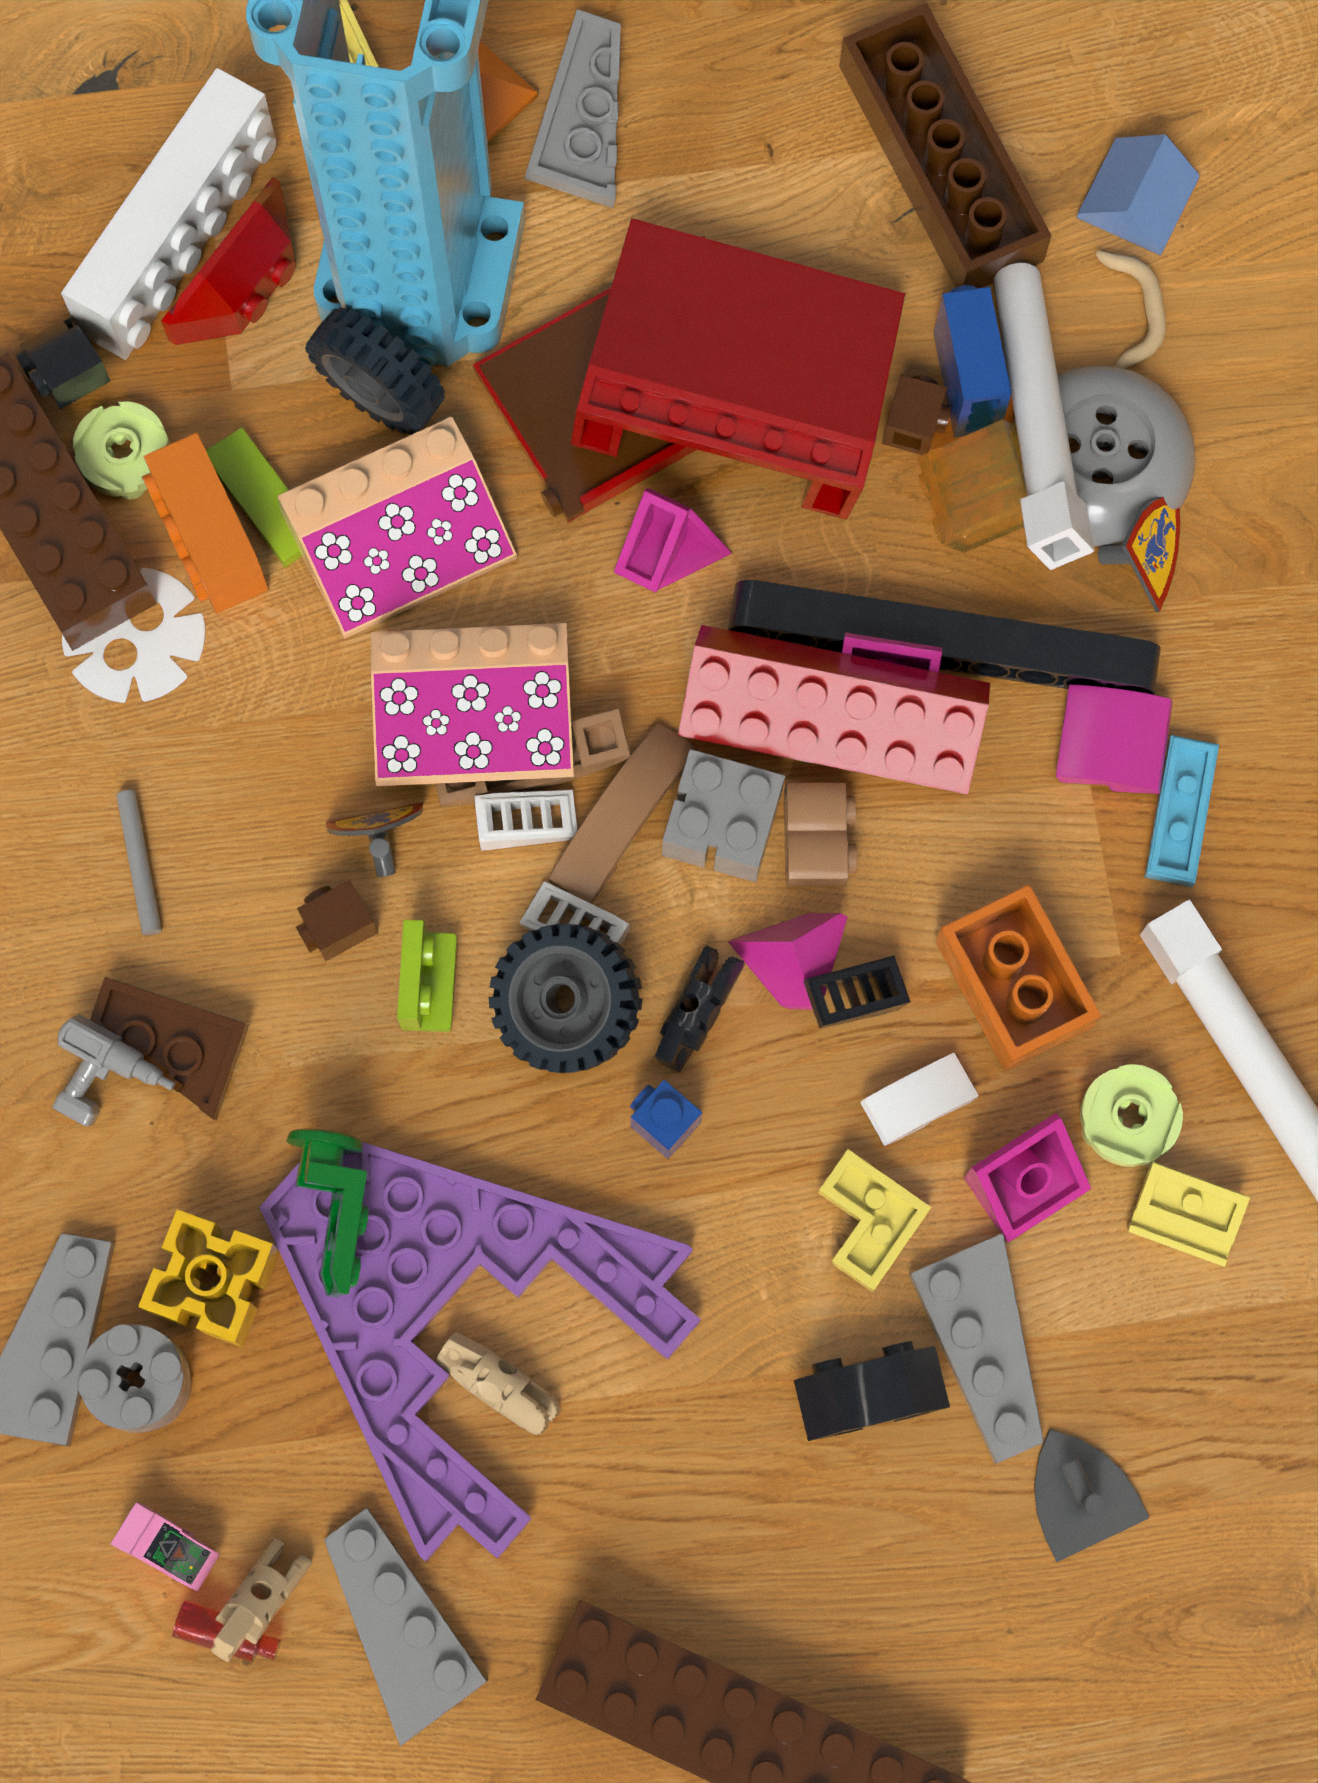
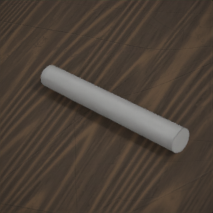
M125 790L116 794L141 931L142 935L150 936L162 932L136 791Z

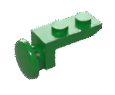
M313 1128L292 1130L289 1132L286 1142L302 1148L295 1187L332 1193L320 1270L326 1295L336 1298L348 1295L350 1287L356 1286L361 1269V1259L359 1256H355L357 1236H363L368 1222V1206L362 1205L367 1171L342 1167L344 1154L362 1153L363 1144L359 1139L351 1135L332 1130Z

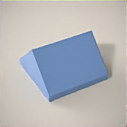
M1166 134L1115 138L1076 218L1161 256L1200 175Z

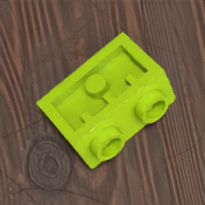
M403 920L397 1020L401 1030L450 1032L453 1016L457 937L453 933L427 932L422 920Z

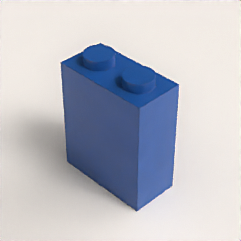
M971 285L956 287L949 293L942 294L934 330V340L943 385L948 387L946 392L947 405L952 407L950 421L954 438L1000 431L1011 397V388L990 287L976 289V287Z

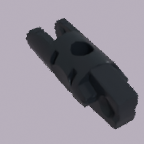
M707 945L699 955L684 984L683 990L680 991L671 1008L672 1011L667 1016L660 1031L663 1038L655 1058L662 1065L677 1072H681L693 1051H699L704 1044L709 1030L712 1029L721 1012L722 1005L725 1004L744 967L743 960L733 956L731 958L728 957L725 963L722 964V969L719 970L712 985H708L713 970L718 963L719 953L717 952L718 950Z

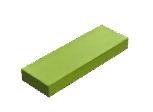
M241 427L207 449L206 452L221 483L283 567H287L302 557L300 549L281 514L277 497L289 490L244 429Z

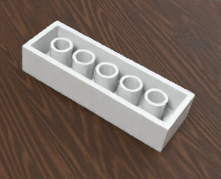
M218 68L215 69L61 292L74 325L80 327L87 339L124 360L128 358L134 348L139 349L145 343L150 333V324L158 312L165 311L171 305L176 294V286L184 274H190L196 268L201 258V249L210 236L215 237L219 234L225 224L227 211L235 199L241 200L245 196L251 184L252 174L260 163L265 164L271 158L275 150L276 138L264 93Z

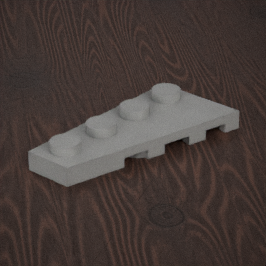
M577 9L524 179L613 208L616 197L617 88L621 24Z
M61 1233L0 1356V1434L70 1447L81 1399L77 1388L79 1369L87 1349L94 1340L115 1245L112 1242Z
M1003 1233L911 1273L909 1277L994 1464L1044 1443Z
M366 1508L326 1537L324 1541L398 1742L402 1746L488 1681L375 1517Z

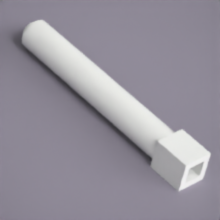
M1019 262L1005 266L997 272L994 277V288L1027 497L1020 499L1027 547L1050 570H1053L1095 551L1087 504L1077 495L1041 275L1035 266Z
M1189 899L1148 923L1141 932L1140 937L1171 985L1177 982L1318 1202V1108L1218 955L1222 948Z

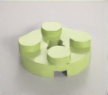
M124 401L118 402L120 406H111L106 409L100 406L89 412L79 423L74 433L73 450L75 452L76 464L84 480L92 488L108 496H122L125 499L131 500L141 497L145 490H147L142 476L150 473L143 456L169 445L170 441L160 419L154 412L141 404ZM126 440L132 442L130 445L132 453L129 456L122 457L121 459L114 458L115 454L111 449L114 443L122 445Z
M1128 1064L1109 1070L1105 1074L1103 1073L1088 1087L1080 1105L1081 1133L1084 1141L1100 1157L1113 1164L1125 1167L1151 1164L1152 1161L1162 1156L1175 1144L1181 1132L1183 1111L1181 1103L1178 1104L1177 1096L1172 1091V1085L1162 1074L1142 1065ZM1130 1103H1135L1139 1106L1138 1115L1144 1117L1143 1125L1134 1124L1130 1129L1123 1125V1119L1118 1116V1108L1126 1109Z

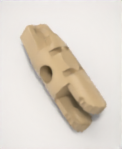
M455 1332L447 1340L436 1358V1362L466 1390L521 1428H525L531 1434L541 1435L548 1428L549 1422H552L560 1414V1403L553 1395L548 1394V1391L533 1382L531 1378L492 1350L458 1332Z
M275 1537L216 1618L224 1626L216 1636L211 1652L226 1662L232 1659L246 1639L253 1644L257 1643L273 1617L312 1565V1560L301 1555L291 1564L285 1577L270 1568L280 1558L284 1543Z

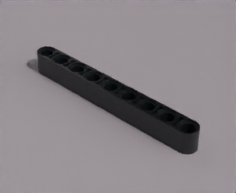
M742 580L735 584L728 630L840 653L845 633L942 648L940 670L1069 689V685H1085L1130 690L1155 695L1161 652V647L1158 644L1143 639L757 580Z

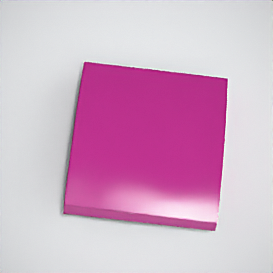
M1069 685L1056 778L1060 783L1108 785L1114 792L1160 794L1172 700L1166 697L1130 690Z

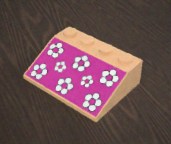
M449 417L277 496L281 514L344 639L517 559V554L477 463L453 417Z
M567 623L371 632V687L376 786L574 777Z

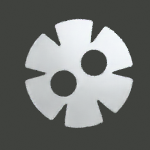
M142 568L140 571L155 601L161 605L164 612L163 621L156 629L152 631L138 630L129 619L74 651L71 650L62 635V646L65 656L93 652V655L77 666L72 673L84 687L102 698L120 703L126 702L132 678L135 677L141 699L144 702L157 699L171 692L187 679V675L170 658L171 655L192 661H199L205 640L203 615L198 613L174 618V615L194 600V596L180 581L158 570ZM119 638L131 641L137 648L135 663L130 668L122 671L113 670L108 667L103 657L105 647L111 641Z

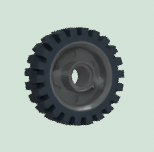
M341 307L338 309L334 308L306 343L305 350L309 354V360L316 365L315 369L319 374L328 377L326 381L333 388H338L341 391L339 394L346 400L351 399L355 403V407L361 412L367 411L370 418L378 423L382 420L386 427L392 430L396 428L399 433L412 435L419 432L445 399L444 388L439 385L440 380L436 375L430 373L432 369L427 363L418 360L420 356L413 349H407L403 346L405 342L397 336L393 338L389 335L387 328L381 324L375 326L371 318L365 315L361 317L354 310L350 309L347 311Z
M554 924L540 927V929L532 930L522 935L521 940L513 942L506 949L508 951L507 955L501 957L495 968L499 969L497 975L491 977L489 987L494 988L493 996L489 997V1008L494 1009L495 1017L491 1019L494 1028L500 1029L502 1036L499 1038L506 1047H511L514 1050L512 1053L521 1061L529 1062V1066L539 1070H548L555 1073H574L588 1070L610 1060L618 1054L617 1051L620 1048L625 1047L631 1039L629 1037L631 1031L636 1030L639 1019L636 1017L638 1010H642L643 998H639L638 989H642L640 978L636 977L633 971L636 967L632 959L626 957L624 954L626 950L619 943L613 942L610 936L591 927L578 924ZM564 984L568 985L575 995L574 1005L568 1012L563 1011L559 1007L556 999L558 990Z

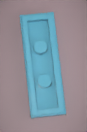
M1171 735L1168 739L1161 790L1158 795L1144 878L1193 887L1195 884L1219 744Z

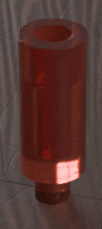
M185 1600L177 1615L172 1637L212 1649L216 1636L224 1626L216 1620L221 1611ZM264 1633L256 1644L246 1639L233 1657L252 1663L257 1655L275 1660L281 1640Z

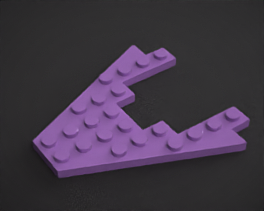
M362 1142L363 1152L360 1154H344L342 1167L367 1171L362 1205L368 1206V1222L363 1236H357L355 1256H359L361 1259L360 1275L356 1286L350 1287L348 1295L337 1298L326 1295L320 1270L332 1193L295 1187L299 1162L259 1208L419 1556L427 1562L454 1529L460 1525L498 1559L532 1518L417 1417L418 1413L450 1378V1375L413 1342L479 1266L483 1267L519 1299L546 1266L553 1261L668 1360L701 1322L698 1316L663 1287L692 1254L693 1249L687 1244Z

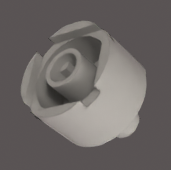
M123 1324L117 1325L103 1333L87 1349L80 1365L77 1388L86 1407L98 1420L124 1432L144 1433L164 1427L179 1416L187 1404L191 1393V1375L183 1350L173 1340L148 1326ZM131 1370L135 1372L141 1370L140 1376L146 1380L141 1388L135 1386L129 1388L130 1382L126 1377Z

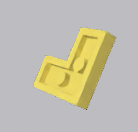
M847 1149L818 1192L859 1221L831 1264L873 1293L932 1208L849 1149Z

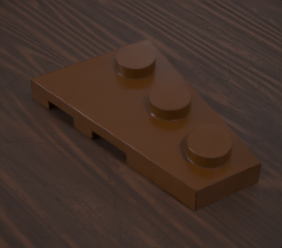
M105 977L90 1020L122 1037V1042L144 1054V1060L157 1066L163 1072L164 1077L175 1082L173 1089L176 1092L181 1093L210 1118L217 1120L249 1024Z

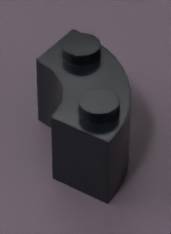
M71 317L21 343L22 351L15 354L25 375L29 380H32L42 398L51 394L60 409L110 382L103 362L78 325L73 326L74 321Z
M907 1341L882 1348L884 1357L843 1366L842 1359L836 1358L811 1365L812 1375L793 1380L808 1441L863 1430L864 1427L893 1420L897 1422L950 1408L936 1348L929 1347L914 1350L912 1341Z

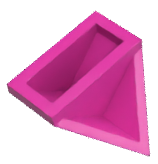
M647 488L643 493L614 573L657 593L659 589L732 553L691 508Z
M807 913L727 942L781 1006L787 1009L813 1010L803 981L832 972L847 916L842 913ZM827 987L821 988L824 997Z

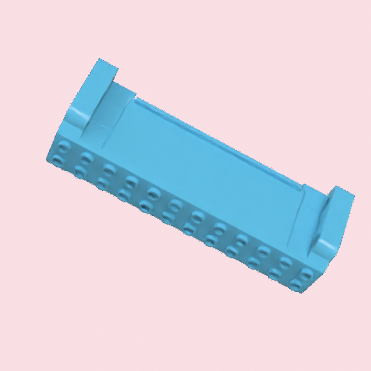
M248 0L246 20L256 54L263 61L280 66L292 83L294 110L324 237L314 284V298L321 321L334 308L338 309L341 307L347 311L350 309L354 310L361 317L365 315L371 318L375 326L381 324L387 328L389 335L393 338L399 337L405 342L403 346L407 349H413L420 356L418 360L427 363L429 367H433L435 364L449 366L470 352L485 353L492 350L499 343L504 328L525 225L524 202L490 197L492 183L478 48L489 0H425L412 63L402 71L367 66L364 54L359 53L356 64L350 63L339 0ZM276 25L287 26L285 29L281 31H268L271 27H274ZM491 233H502L505 235L503 239L498 241H491L485 238ZM337 295L339 303L329 302L330 298ZM475 317H483L488 320L485 325L480 327L467 324L470 319Z

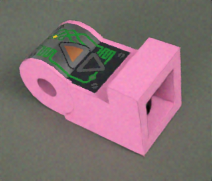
M137 1502L111 1542V1545L127 1554L133 1555L196 1591H199L220 1556L219 1552L195 1538V1535L145 1504Z

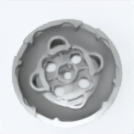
M1094 365L1075 368L1058 374L1068 439L1070 437L1074 438L1080 445V449L1077 452L1071 453L1077 495L1087 504L1093 545H1122L1138 512L1149 501L1164 497L1166 504L1171 509L1181 508L1185 502L1195 471V445L1190 426L1179 405L1162 387L1147 377L1131 370L1114 366ZM1096 414H1108L1113 418L1114 423L1110 425L1101 424L1096 419ZM1014 417L1006 442L1005 472L1009 488L1021 508L1020 499L1027 497ZM1132 445L1134 451L1145 453L1146 457L1143 459L1131 457L1128 453V446ZM1110 476L1112 484L1093 482L1092 477L1102 479Z

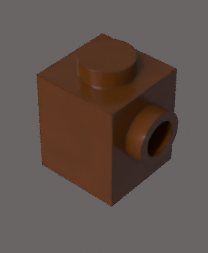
M901 375L882 444L928 457L935 432L944 434L952 409L951 406L944 405L948 387L939 385L934 379L927 376L915 375L909 377Z
M350 880L333 889L330 886H324L313 891L305 897V904L297 908L303 920L302 924L296 926L299 935L308 951L311 953L319 949L325 961L378 933L370 914Z

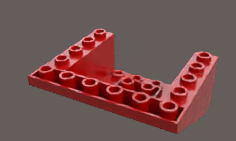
M631 218L582 387L570 445L617 457L624 430L808 479L801 508L847 520L864 488L906 293Z

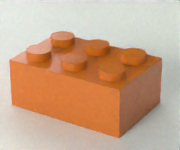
M196 432L144 455L143 457L150 473L143 475L142 479L161 521L165 525L177 555L184 565L200 603L209 599L217 614L268 591L257 556L198 433Z
M1030 884L940 929L935 942L1005 1072L1092 1029L1102 1017Z

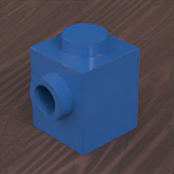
M663 1080L656 1089L650 1084L647 1085L630 1105V1108L635 1111L630 1117L631 1128L668 1160L702 1121V1112L666 1080Z

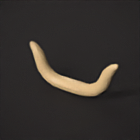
M1098 250L1096 251V257L1102 264L1109 269L1132 275L1140 283L1143 291L1148 333L1143 342L1124 352L1117 360L1115 367L1126 369L1150 358L1163 343L1166 333V316L1158 278L1152 269L1139 259Z

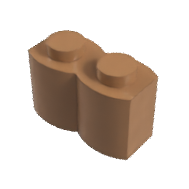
M845 782L786 783L784 789L786 887L845 886L848 880V873H856L857 846L856 844H848L847 825H855L856 803L855 796H846Z

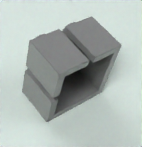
M690 749L678 787L677 800L675 799L663 837L662 856L704 868L707 861L708 846L717 849L714 871L756 882L783 792L785 775Z

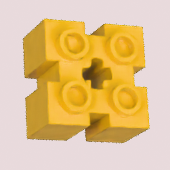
M177 1209L161 1247L172 1256L166 1272L153 1268L138 1307L151 1315L184 1327L187 1326L190 1315L200 1318L196 1327L198 1330L206 1335L243 1348L258 1310L247 1301L253 1286L266 1290L280 1251L272 1243L234 1230L230 1242L221 1239L223 1230L216 1223ZM217 1267V1274L221 1277L220 1282L216 1287L212 1286L211 1290L206 1291V1286L199 1281L204 1271L211 1274L212 1268Z

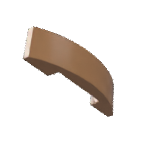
M615 709L571 721L574 777L436 783L440 806L452 807L475 804L474 795L533 792L595 773L630 758L631 754L620 710Z
M658 723L622 766L596 802L555 866L549 881L560 889L592 904L617 869V862L669 789L672 790L682 777L690 749L699 751V749Z

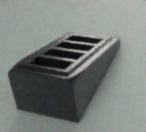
M895 956L811 977L803 981L819 1029L898 1011L911 1002ZM869 978H874L881 1000L876 1001ZM853 981L859 982L866 1004L861 1005ZM839 984H843L851 1008H845L838 988ZM828 987L836 1012L829 1013L821 988Z

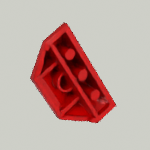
M274 177L270 179L182 292L178 301L162 318L161 322L168 341L175 345L242 334L250 322L255 323L262 317L268 305V298L278 286L283 287L289 282L296 268V259L280 181Z

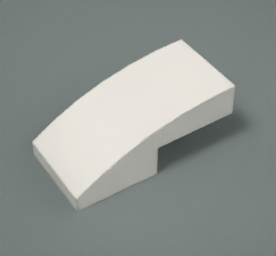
M952 1053L879 1090L860 1103L883 1145L886 1146L924 1128L931 1121L971 1103L979 1095L955 1053Z

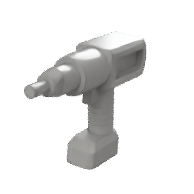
M80 1014L67 1020L58 1032L57 1045L83 1060L65 1089L57 1095L52 1108L84 1126L93 1125L100 1112L97 1103L84 1096L96 1076L105 1080L111 1070L128 1079L135 1077L146 1084L154 1086L159 1084L170 1091L175 1086V1082L164 1077L163 1072L157 1066L144 1060V1054L122 1042V1037Z

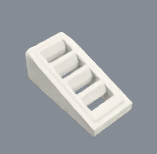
M573 790L474 795L481 851L572 840L578 831ZM560 804L563 827L553 828L550 805ZM532 807H541L543 828L533 829ZM521 809L523 829L513 830L511 810ZM501 811L503 830L494 831L492 812Z
M545 881L520 921L522 927L530 931L537 930L540 927L558 924L567 908L575 913L568 924L580 925L585 917L592 921L589 927L597 931L600 927L608 930L607 935L610 936V939L622 945L630 931V924ZM551 898L558 902V905L547 924L538 921Z

